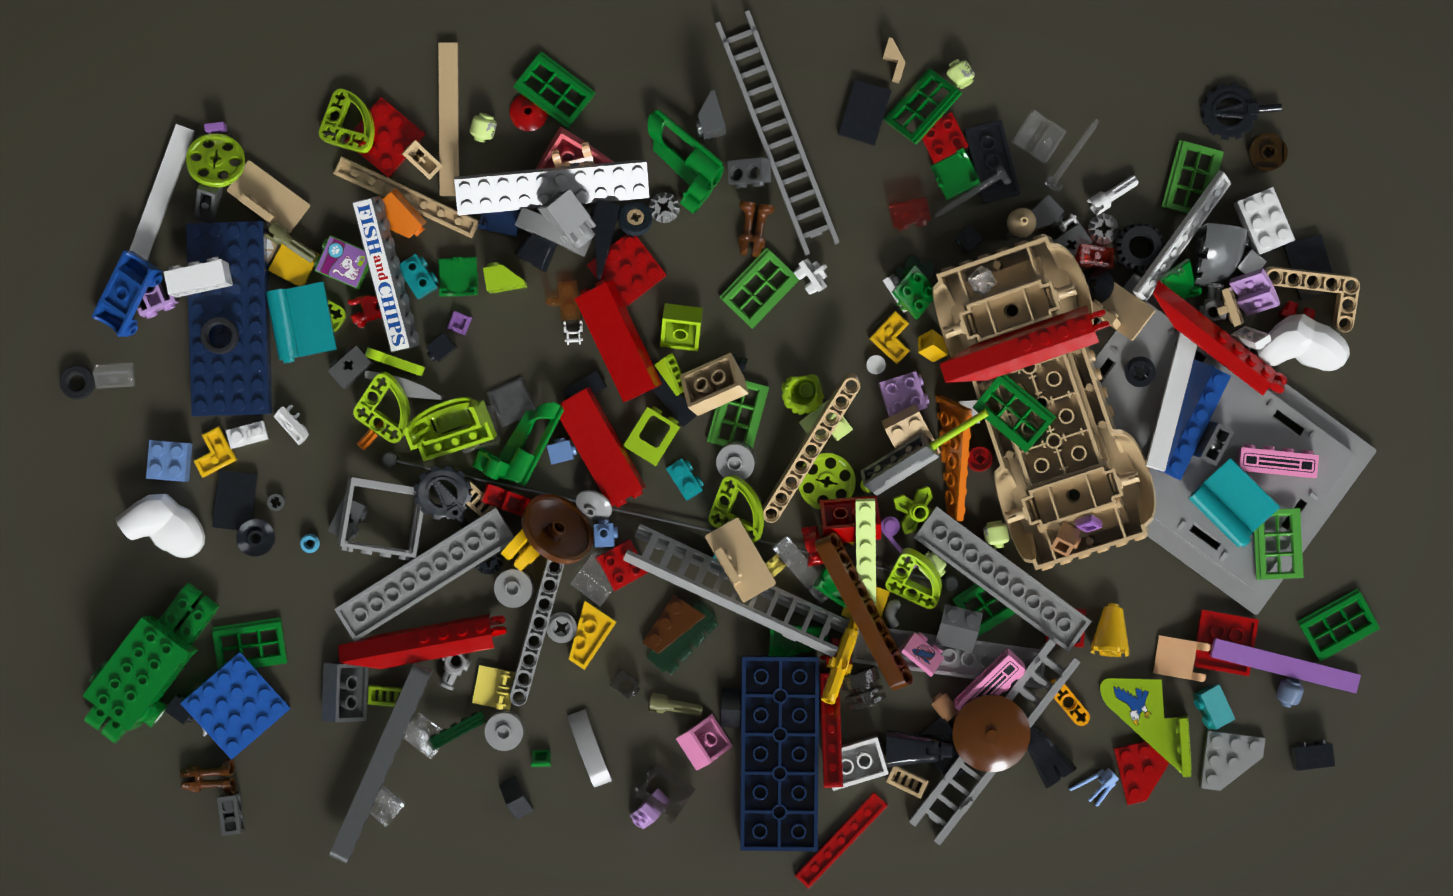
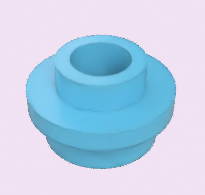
M306 534L302 537L300 545L303 551L313 553L318 550L320 541L316 535ZM308 540H312L314 542L312 547H309L307 545Z

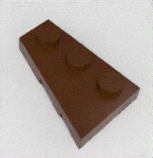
M673 595L642 643L659 654L706 616Z

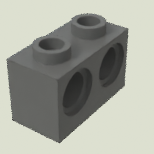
M761 157L727 161L728 184L736 185L738 189L747 188L749 184H753V187H762L764 183L771 182L770 159Z
M241 793L220 795L217 797L222 836L243 833L245 825Z

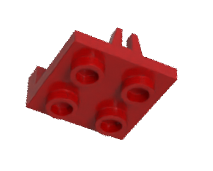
M952 112L941 117L922 138L933 164L956 153L961 148L969 147Z
M627 539L595 557L613 591L648 573L623 560L627 550L638 554L631 539Z

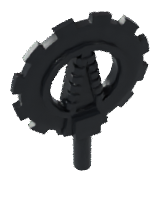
M1231 83L1230 86L1221 84L1216 86L1217 90L1214 92L1210 90L1205 96L1207 100L1201 105V111H1204V117L1201 119L1203 124H1207L1210 128L1208 132L1213 136L1217 134L1221 136L1220 139L1229 140L1230 137H1235V140L1243 137V133L1246 131L1249 133L1254 128L1252 124L1254 120L1257 121L1260 113L1282 111V104L1259 105L1256 98L1252 99L1249 95L1251 92L1246 87L1241 89L1238 87L1239 84ZM1234 98L1239 101V103L1216 109L1218 103L1223 99ZM1217 117L1241 119V121L1230 126L1221 123Z
M437 465L430 467L431 470L429 472H423L419 476V483H415L414 491H417V496H414L416 505L420 504L422 507L421 511L425 515L428 513L433 515L432 518L441 520V517L453 518V520L457 519L462 528L466 527L469 523L463 516V511L467 508L465 505L467 502H470L472 494H469V489L471 488L470 481L465 480V474L461 470H458V472L453 470V466L445 465V468H438ZM440 480L452 482L457 489V495L453 494ZM432 484L441 505L434 503L429 497V488Z

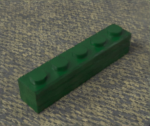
M475 711L471 714V717L467 718L466 716L462 718L460 723L457 724L455 722L450 725V728L440 730L439 734L436 735L434 733L429 736L430 739L427 742L432 751L486 723L487 720L482 711Z

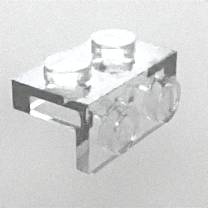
M418 713L410 722L403 739L432 759L440 748L432 751L427 740L434 733L436 735L439 734L442 728Z
M382 785L370 814L387 827L406 803Z

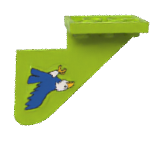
M1107 678L1103 680L1100 685V692L1106 705L1174 766L1183 777H1191L1188 716L1164 718L1162 679Z

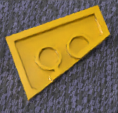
M584 601L569 660L585 670L617 621L587 601Z

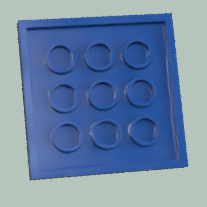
M240 651L180 702L231 760L291 709Z

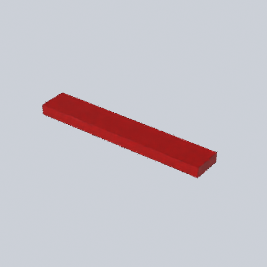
M820 673V699L822 698L829 673ZM839 691L835 704H828L821 700L824 788L843 787Z
M873 792L797 871L795 877L809 889L888 805Z

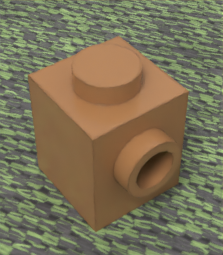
M1063 521L1050 549L1068 557L1072 549H1077L1081 538L1078 537L1081 529Z

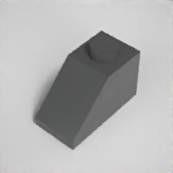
M202 184L198 186L195 218L211 223L214 222L221 201L223 187H208Z

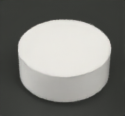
M874 355L867 360L866 367L871 374L877 375L884 371L886 363L881 356Z

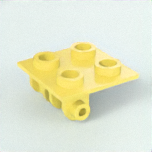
M479 665L472 703L495 707L500 710H510L509 692L515 672Z

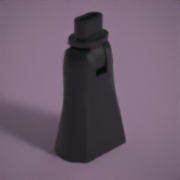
M530 233L515 251L514 255L546 273L558 244L535 233Z
M1033 724L1031 726L1030 742L1027 751L1047 789L1059 782L1062 777L1064 778L1074 772L1077 767L1055 744L1051 737L1044 730L1040 729L1039 725Z
M887 730L886 767L932 763L939 761L940 758L941 760L952 758L953 743H944V740L940 741L929 736Z

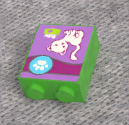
M329 236L322 244L321 249H323L321 257L318 256L315 260V271L360 290L369 270L365 251Z

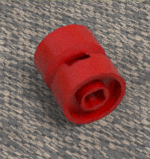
M979 446L969 450V469L981 472L991 466L993 457L987 448Z

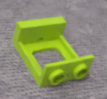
M653 406L651 409L649 407L646 408L623 446L654 466H657L680 427L677 420L670 416L666 419L661 415L662 411ZM651 416H656L670 425V430L657 448L639 437Z

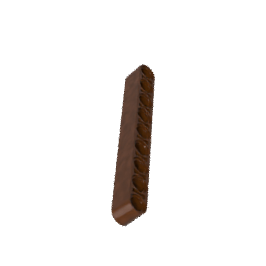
M830 533L816 539V550L889 687L895 691L913 683V676L840 538L836 533Z

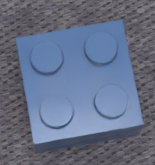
M149 440L146 479L189 482L192 444Z

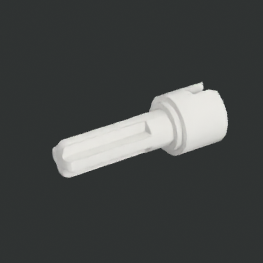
M1132 175L1107 192H1098L1087 200L1088 203H1093L1090 205V209L1095 215L1101 214L1111 207L1112 201L1137 186L1138 180Z

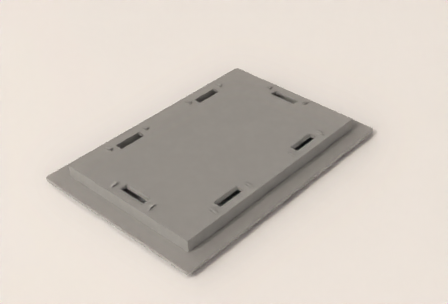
M1133 274L1123 288L1136 296L1133 289L1141 280V277ZM1153 293L1146 303L1155 309V313L1133 341L1109 326L1096 331L1099 343L1088 346L1089 350H1093L1095 353L1096 361H1094L1096 369H1100L1107 358L1114 362L1100 382L1102 387L1105 386L1109 397L1106 400L1108 406L1112 405L1115 416L1112 418L1116 429L1129 433L1135 439L1145 459L1149 452L1176 347L1175 343L1179 335V331L1173 327ZM1197 346L1196 350L1206 357L1203 363L1214 366L1216 369L1231 375L1210 421L1220 423L1234 431V434L1217 466L1207 464L1192 456L1181 481L1150 468L1156 495V512L1153 521L1149 524L1150 532L1147 536L1251 613L1257 615L1283 579L1256 580L1254 532L1250 537L1252 539L1251 542L1244 548L1242 546L1238 548L1188 497L1229 458H1232L1237 463L1238 447H1244V444L1256 445L1255 449H1263V446L1275 447V451L1291 448L1294 449V453H1302V450L1314 451L1313 455H1319L1317 478L1246 472L1281 506L1279 509L1294 508L1300 499L1307 503L1300 512L1303 553L1372 459L1376 449L1286 384L1284 386L1285 390L1283 393H1276L1269 388L1262 396ZM1134 357H1146L1155 366V378L1145 387H1135L1125 377L1124 369L1126 364ZM1145 365L1141 368L1133 367L1137 372L1135 378L1139 375L1147 377L1143 371ZM1042 398L1039 403L1046 408L1047 401ZM1279 410L1304 429L1303 432L1298 435L1273 415ZM1270 516L1264 522L1265 532H1276L1275 516ZM1279 516L1280 532L1290 531V527L1287 530L1281 526L1288 516ZM1195 525L1220 544L1219 547L1215 550L1189 530ZM1290 535L1280 536L1281 552L1291 551ZM1276 536L1265 537L1266 553L1277 552ZM1277 556L1266 557L1267 572H1278ZM1281 556V572L1290 571L1292 568V557Z

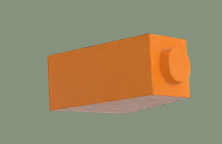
M396 188L382 199L385 203L387 219L390 222V230L407 238H410L412 235L417 237L425 230L423 225L427 221Z

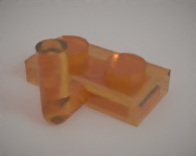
M577 281L558 282L559 298H547L545 303L549 307L560 306L562 321L581 319L579 307L574 299L579 296Z

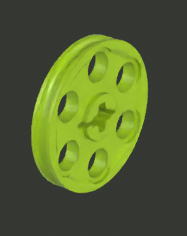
M207 134L199 137L190 145L186 154V165L189 174L198 183L208 187H224L235 182L243 173L245 155L240 144L233 138L223 134ZM205 142H212L214 146L212 148H205L203 144ZM230 144L233 146V149L225 151L222 147ZM216 152H217V158H218V160H217V163L215 164V169H214V162H213V161H214V159L216 158ZM197 154L202 158L199 161H193L191 157ZM238 160L240 161V164L238 166H232L230 165V161ZM201 170H206L209 172V174L205 177H202L198 174V172ZM224 172L228 174V177L220 179L217 175Z
M820 453L813 463L818 467L817 473L813 475L807 473L798 487L803 499L810 506L820 510V505L817 502L819 496L825 495L828 497V500L837 499L836 491L844 489L847 493L845 498H851L855 490L856 479L851 465L844 458L833 453ZM832 457L836 460L834 468L826 467L825 461L827 458ZM843 470L850 472V478L847 481H842L839 477L840 472ZM828 476L830 481L838 484H828L827 487H824V483L816 479L822 480ZM807 482L814 485V490L811 493H806L803 490V486Z

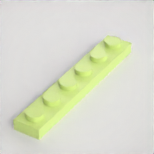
M875 498L855 499L856 570L876 606Z

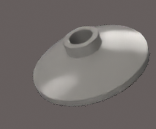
M584 490L576 497V505L586 517L596 521L606 520L610 517L612 513L611 503L601 493L593 490Z

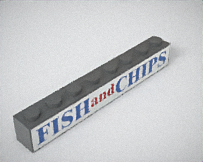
M381 195L352 202L390 351L395 352L420 345L419 335L415 329L414 315L411 313L409 296L406 294L405 280L400 271V261L396 255L394 239L391 236L390 222L385 212V203Z

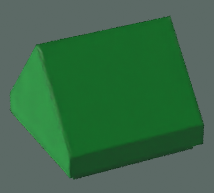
M532 750L531 767H552L551 750Z

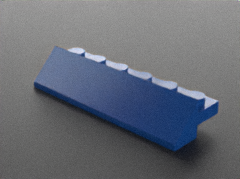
M1195 359L1193 360L1165 471H1157L1181 481L1231 375L1216 369L1214 366Z

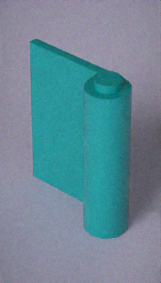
M324 282L266 292L279 360H283V363L295 362L294 358L337 350Z
M1229 458L1188 497L1238 548L1240 546L1243 548L1247 546L1252 540L1250 538L1252 533L1281 507L1232 458Z

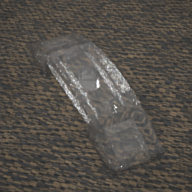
M787 535L772 547L820 605L829 598L813 587L819 573L813 566H808V560Z

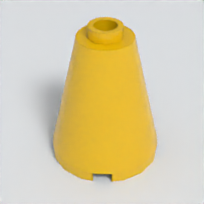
M1108 603V606L1103 608L1090 648L1091 653L1095 654V651H1100L1099 655L1121 657V653H1125V657L1129 656L1123 608L1119 607V604Z

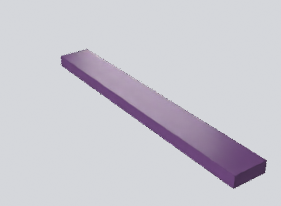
M1216 638L1213 640L1209 656L1352 693H1357L1361 677L1359 674Z

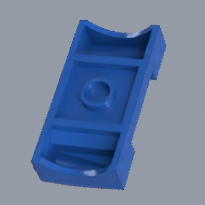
M124 250L91 317L111 327L118 337L134 335L138 329V322L133 316L147 288L155 287L161 283L163 279L162 271L134 251Z

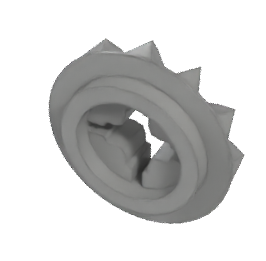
M663 192L657 193L651 199L649 209L656 221L668 223L677 217L680 206L673 194ZM669 201L667 207L671 212L665 210L659 214L661 207L657 203L665 204V202Z
M1104 213L1093 217L1088 226L1091 239L1099 244L1111 243L1115 240L1119 231L1117 220L1112 215ZM1103 221L1106 227L1111 228L1105 232L1104 237L1102 231L1096 229L1102 226Z
M559 612L549 618L546 631L553 641L566 643L575 636L577 624L571 615ZM556 621L561 624L569 623L565 627L567 635L563 631L555 633L558 628Z

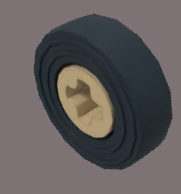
M630 202L624 205L619 212V226L628 235L640 236L650 229L652 213L645 204ZM633 215L639 217L638 222L631 220Z

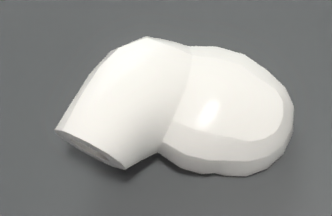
M1305 314L1289 315L1279 322L1268 333L1270 334L1271 342L1267 343L1263 348L1257 349L1259 358L1269 366H1277L1286 360L1296 358L1305 366L1323 371L1339 369L1346 363L1350 355L1349 346L1339 333L1330 326L1316 322Z
M167 494L147 495L115 518L121 531L130 540L149 536L154 545L175 557H192L200 552L205 543L204 529L198 518L189 509L179 505Z

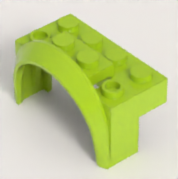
M458 397L436 404L415 416L403 430L410 449L418 448L424 462L493 440L497 436L484 400L478 401L470 397ZM431 419L433 420V423H434V425H435V428H436L437 432L434 431V428H433L432 423H431ZM468 425V426H465V427H462V428H459V429H456V430H453V431H450V432H447V433L442 434L443 432H446V431H448V430H451V429H454V428H457V427H460V426Z

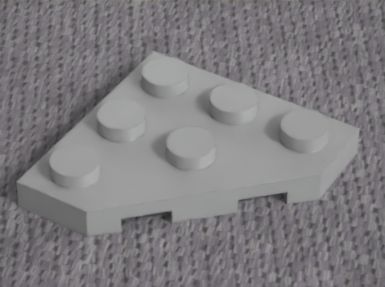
M1207 730L1200 788L1221 791L1263 758L1265 738Z

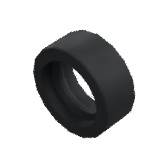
M223 317L209 319L203 325L200 334L204 347L217 354L229 353L235 349L240 336L234 322ZM218 324L227 326L231 332V340L223 347H216L209 340V331Z

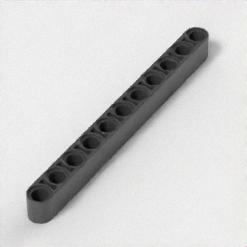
M416 662L413 664L329 854L330 857L346 864L348 863L431 677L432 669Z

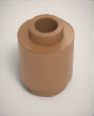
M940 692L932 699L934 702L932 707L947 722L959 712L947 693L942 695Z

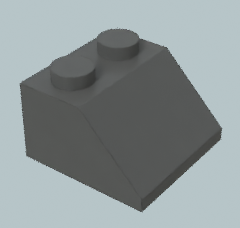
M945 604L942 609L934 644L972 653L983 613Z

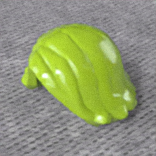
M817 375L790 376L786 379V382L782 383V399L785 406L791 408L793 413L798 412L799 415L809 414L812 411L815 412L823 404L824 394L822 393V386Z

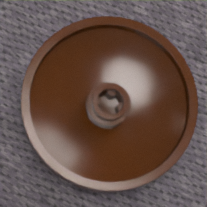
M542 494L533 498L524 508L521 517L523 532L531 546L543 557L560 564H572L580 561L590 551L593 544L591 525L585 514L568 499L554 494Z
M997 694L980 695L964 704L957 713L952 728L953 742L960 757L971 767L985 772L1003 771L1015 765L1024 756L1030 742V726L1024 711L1011 699Z

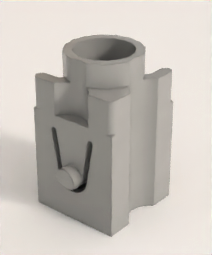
M570 189L560 190L538 208L565 245L567 243L572 244L577 249L595 236L591 228H594L596 224Z

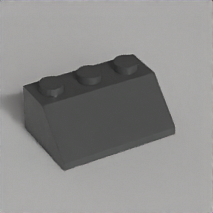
M715 90L710 91L698 114V121H695L699 138L703 137L704 141L726 135V126Z
M339 662L324 663L322 721L355 722L367 720L368 667L341 664Z

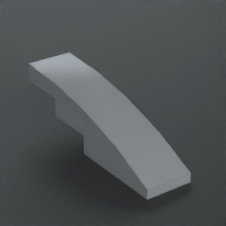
M365 371V378L374 379L379 372ZM393 376L404 389L407 398L442 400L443 396L425 386L405 378ZM383 377L382 379H380V380H384V384H387V383L385 382L386 378Z

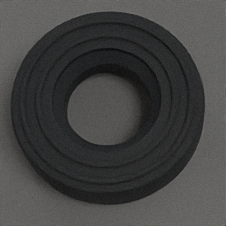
M73 365L62 372L59 385L67 397L80 400L88 397L93 392L95 378L88 368L81 365ZM75 375H80L84 379V386L79 390L73 389L70 385V380Z

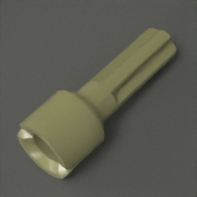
M274 221L265 237L276 245H285L312 263L317 254L290 236L287 228Z
M651 692L648 704V711L662 714L667 710L701 716L703 709L702 705L668 699L667 695Z

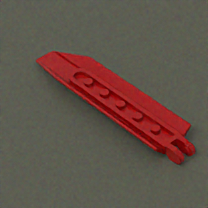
M1157 281L1153 295L1175 329L1262 396L1269 388L1276 393L1284 392V386L1288 380L1284 374L1276 372L1271 366L1265 364L1257 355L1249 351L1226 331L1218 327L1162 282Z
M1086 305L975 343L940 364L945 383L987 381L1099 343L1096 331L1109 327L1110 324L1109 321H1103L1093 325L1092 319L1102 317L1106 312L1105 310H1099L1089 314L1088 306Z
M490 614L377 634L338 645L339 663L384 669L494 648L493 637L506 634L507 629L504 626L493 628L491 626L503 624L505 617L498 615L490 618Z

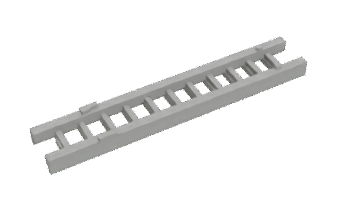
M642 524L639 525L635 537L648 544L642 556L627 550L624 561L773 629L790 640L801 642L831 657L835 656L838 647L824 641V637H827L830 628L844 633L849 620L776 586H772L758 594L771 600L766 613L753 608L758 595L750 600L749 605H746L736 600L737 592L735 589L731 597L718 592L723 580H729L717 559ZM654 548L665 551L660 564L649 560ZM672 555L683 559L677 572L667 568ZM690 563L700 567L695 580L684 576ZM707 571L719 576L713 589L702 584ZM776 603L789 608L784 621L771 616ZM793 611L806 616L801 630L788 624ZM811 619L824 624L819 637L806 632Z
M1050 638L1047 639L1027 665L1024 675L1016 680L1004 695L1013 700L1019 692L1036 705L1030 714L1024 711L1030 728L1081 663L1073 657L1064 669L1048 657V653L1056 644ZM1042 662L1059 674V677L1053 684L1035 671ZM1030 677L1048 690L1042 699L1024 687ZM958 755L911 816L909 822L916 826L925 813L928 814L930 819L943 826L934 838V841L941 845L996 772H985L981 776L966 765L965 761ZM960 768L978 780L971 791L953 779ZM949 783L966 795V798L959 806L941 794ZM937 798L955 811L948 821H945L930 809Z

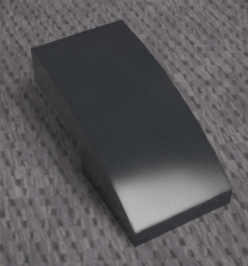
M597 370L564 389L563 393L568 399L590 387L595 395L605 389L607 385Z

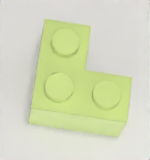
M828 400L815 412L813 411L799 422L807 434ZM832 412L826 415L827 419H834L836 417V414ZM844 417L841 418L832 433L836 441H839L853 430Z

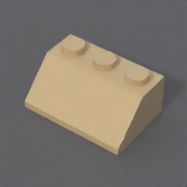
M728 353L680 375L688 408L697 416L749 394L745 378L732 353Z

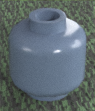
M1288 677L1280 682L1276 698L1285 707L1290 708L1292 705H1298L1301 701L1304 687L1299 680Z

